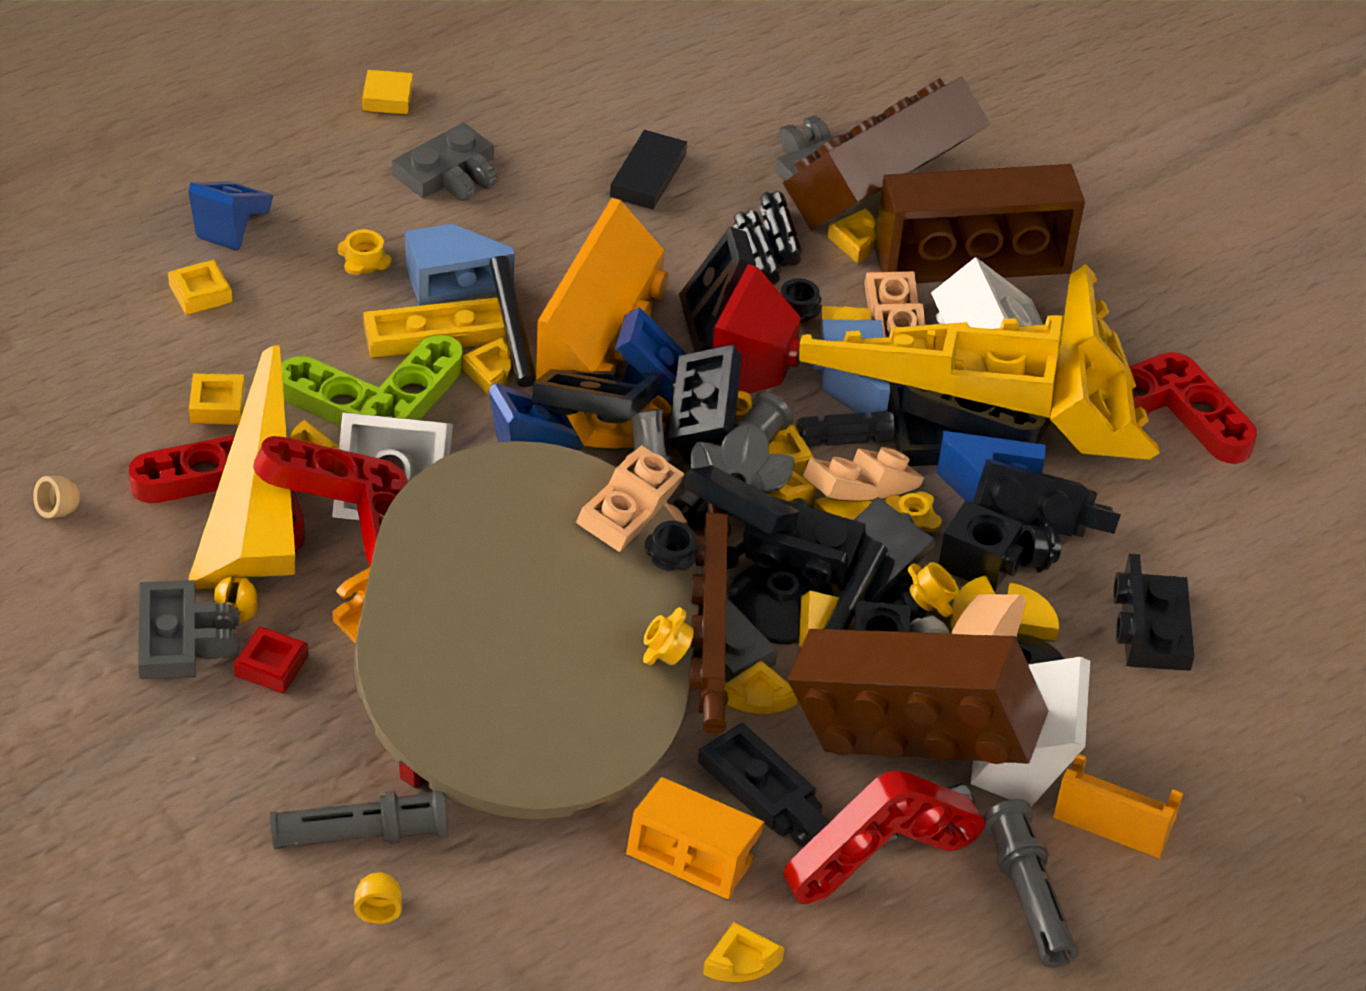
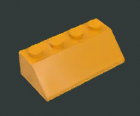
M610 199L538 319L536 380L550 369L582 372L615 371L616 374V367L619 361L626 362L615 349L624 316L640 307L650 317L654 299L661 300L664 296L669 279V273L663 271L664 249L619 199Z

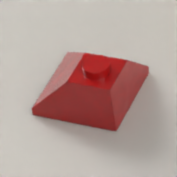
M749 264L714 327L713 349L732 344L735 345L742 355L738 391L751 394L781 385L789 368H797L799 366L801 340L799 338L801 317L758 267Z

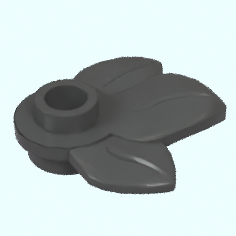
M747 423L730 431L724 438L722 446L708 442H697L691 453V467L693 469L713 465L767 494L782 489L789 482L794 469V458L785 454H769V444L764 431L755 424Z

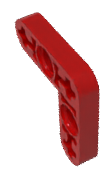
M1168 352L1129 366L1136 388L1145 392L1143 396H1133L1135 409L1142 407L1146 413L1167 406L1216 459L1225 463L1238 464L1250 458L1257 437L1256 427L1194 360L1181 353ZM1196 402L1205 403L1213 407L1214 411L1201 412L1194 409L1191 404Z
M235 435L138 455L128 466L131 493L141 502L161 503L217 491ZM208 461L218 465L213 471L205 473L196 472L191 469L193 465L199 462ZM181 469V475H176V470ZM155 475H156V478H157V479H151V480H150L149 476H155ZM290 490L296 552L305 541L304 515L295 491Z
M281 436L267 437L262 442L253 463L255 473L263 481L273 486L356 504L365 555L371 566L376 539L384 518L382 515L385 516L392 501L408 483L405 473L397 465L384 459Z
M890 771L871 782L785 866L783 877L796 900L801 904H810L832 894L895 833L945 851H956L970 845L982 834L985 828V820L968 796L905 771Z

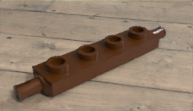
M707 502L708 513H706L704 534H695L698 546L697 551L694 553L696 555L695 563L696 566L702 567V574H693L692 604H698L701 607V615H692L691 627H693L694 634L690 647L700 648V657L690 658L689 690H699V713H703L702 729L709 734H719L726 729L725 710L729 699L728 693L724 690L727 538L731 534V525L728 520V512Z

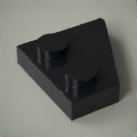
M730 226L679 293L694 353L713 349L714 327L748 264L756 266L746 231Z
M550 369L533 383L532 403L548 405V409L557 414L571 415L582 411L597 414V418L606 423H625L631 420L660 394L662 374L645 373V379L642 382L630 384L615 381V371L582 372Z

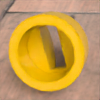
M229 576L221 580L216 586L213 597L214 602L217 604L222 602L229 603L238 608V612H240L239 623L250 620L258 610L257 592L249 579ZM237 595L236 603L228 602L230 596Z
M384 872L370 873L362 878L355 891V914L361 920L372 924H385L397 919L402 911V892L399 882Z

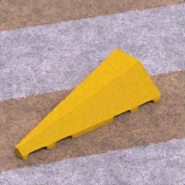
M1084 264L1071 273L1069 277L1050 420L1081 454L1150 460L1160 453L1158 444L1141 428L1149 419L1142 407L1134 408L1132 390L1136 387L1134 378L1117 333L1110 330L1108 325L1102 320L1109 313V310L1102 299L1095 301L1093 284L1097 281L1096 275Z
M1047 316L1045 325L1020 327L1016 318L1002 319L1000 328L994 329L970 327L968 322L891 328L889 337L862 339L860 330L846 331L844 340L840 341L812 339L811 334L802 335L800 340L799 361L1051 418L1063 316Z
M280 345L272 346L262 352L189 575V580H195V590L215 589L221 580L229 576L246 578L295 575L291 491L263 481L253 468V463L260 446L267 437L281 436L287 438Z

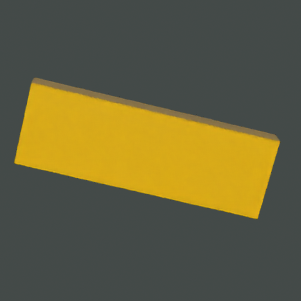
M497 297L363 312V325L371 358L410 354L420 342L434 335L453 337L459 341L462 348L484 346L501 337L508 343Z

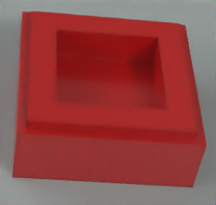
M259 626L234 662V676L284 694L309 656L308 643Z

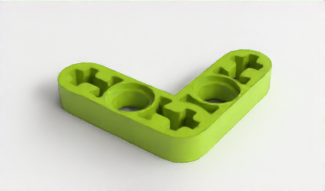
M434 335L427 337L420 342L380 387H376L316 359L306 356L291 357L281 363L284 401L340 427L342 413L391 417L393 406L395 407V418L421 420L462 373V346L458 340L450 336ZM408 384H419L426 388L423 392L413 394L401 390L403 386ZM337 395H349L356 399L346 405H339L330 401V399Z

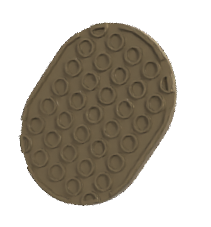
M510 441L478 445L441 458L423 469L400 490L381 522L355 643L354 677L360 702L364 704L375 727V735L399 764L405 763L415 773L427 780L429 788L434 791L444 792L445 797L457 803L494 815L520 819H550L572 816L574 811L601 803L608 805L639 786L640 781L664 760L675 741L685 715L689 694L690 658L693 657L694 648L689 646L684 656L674 665H668L657 659L653 665L649 666L643 662L644 654L649 646L644 644V635L651 622L657 616L662 615L667 618L678 607L686 611L684 622L691 626L692 615H698L699 605L692 604L693 574H698V570L694 562L691 567L685 570L665 571L656 567L651 561L652 556L646 554L644 544L648 535L653 534L654 529L660 523L676 521L664 505L621 552H618L576 523L582 507L609 484L616 469L615 466L578 450L541 442Z

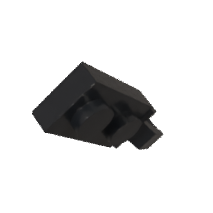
M986 459L972 502L1021 522L1023 525H1036L1039 521H1046L1049 527L1053 528L1054 532L1069 537L1072 535L1083 537L1086 527L1115 534L1121 516L1120 513L1114 512L1112 507L1095 503L1098 493L1087 489V487L1079 482L991 459Z
M744 723L738 724L699 749L698 763L753 814L764 821L767 827L775 830L778 835L785 837L790 833L794 842L804 848L831 822L821 813L822 805L815 797L816 788Z

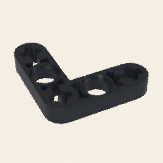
M903 385L899 401L901 407L914 416L970 435L1039 444L1051 423L1048 417L908 385Z

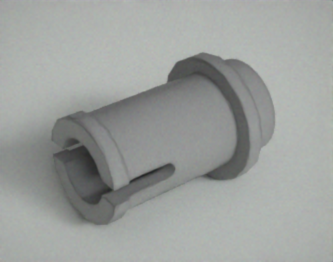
M662 409L640 411L631 419L634 450H637L642 445L651 452L662 456L666 461H671L672 456L666 455Z

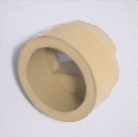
M60 475L43 476L37 481L34 488L33 499L35 508L44 518L67 516L73 513L79 505L80 490L67 477Z

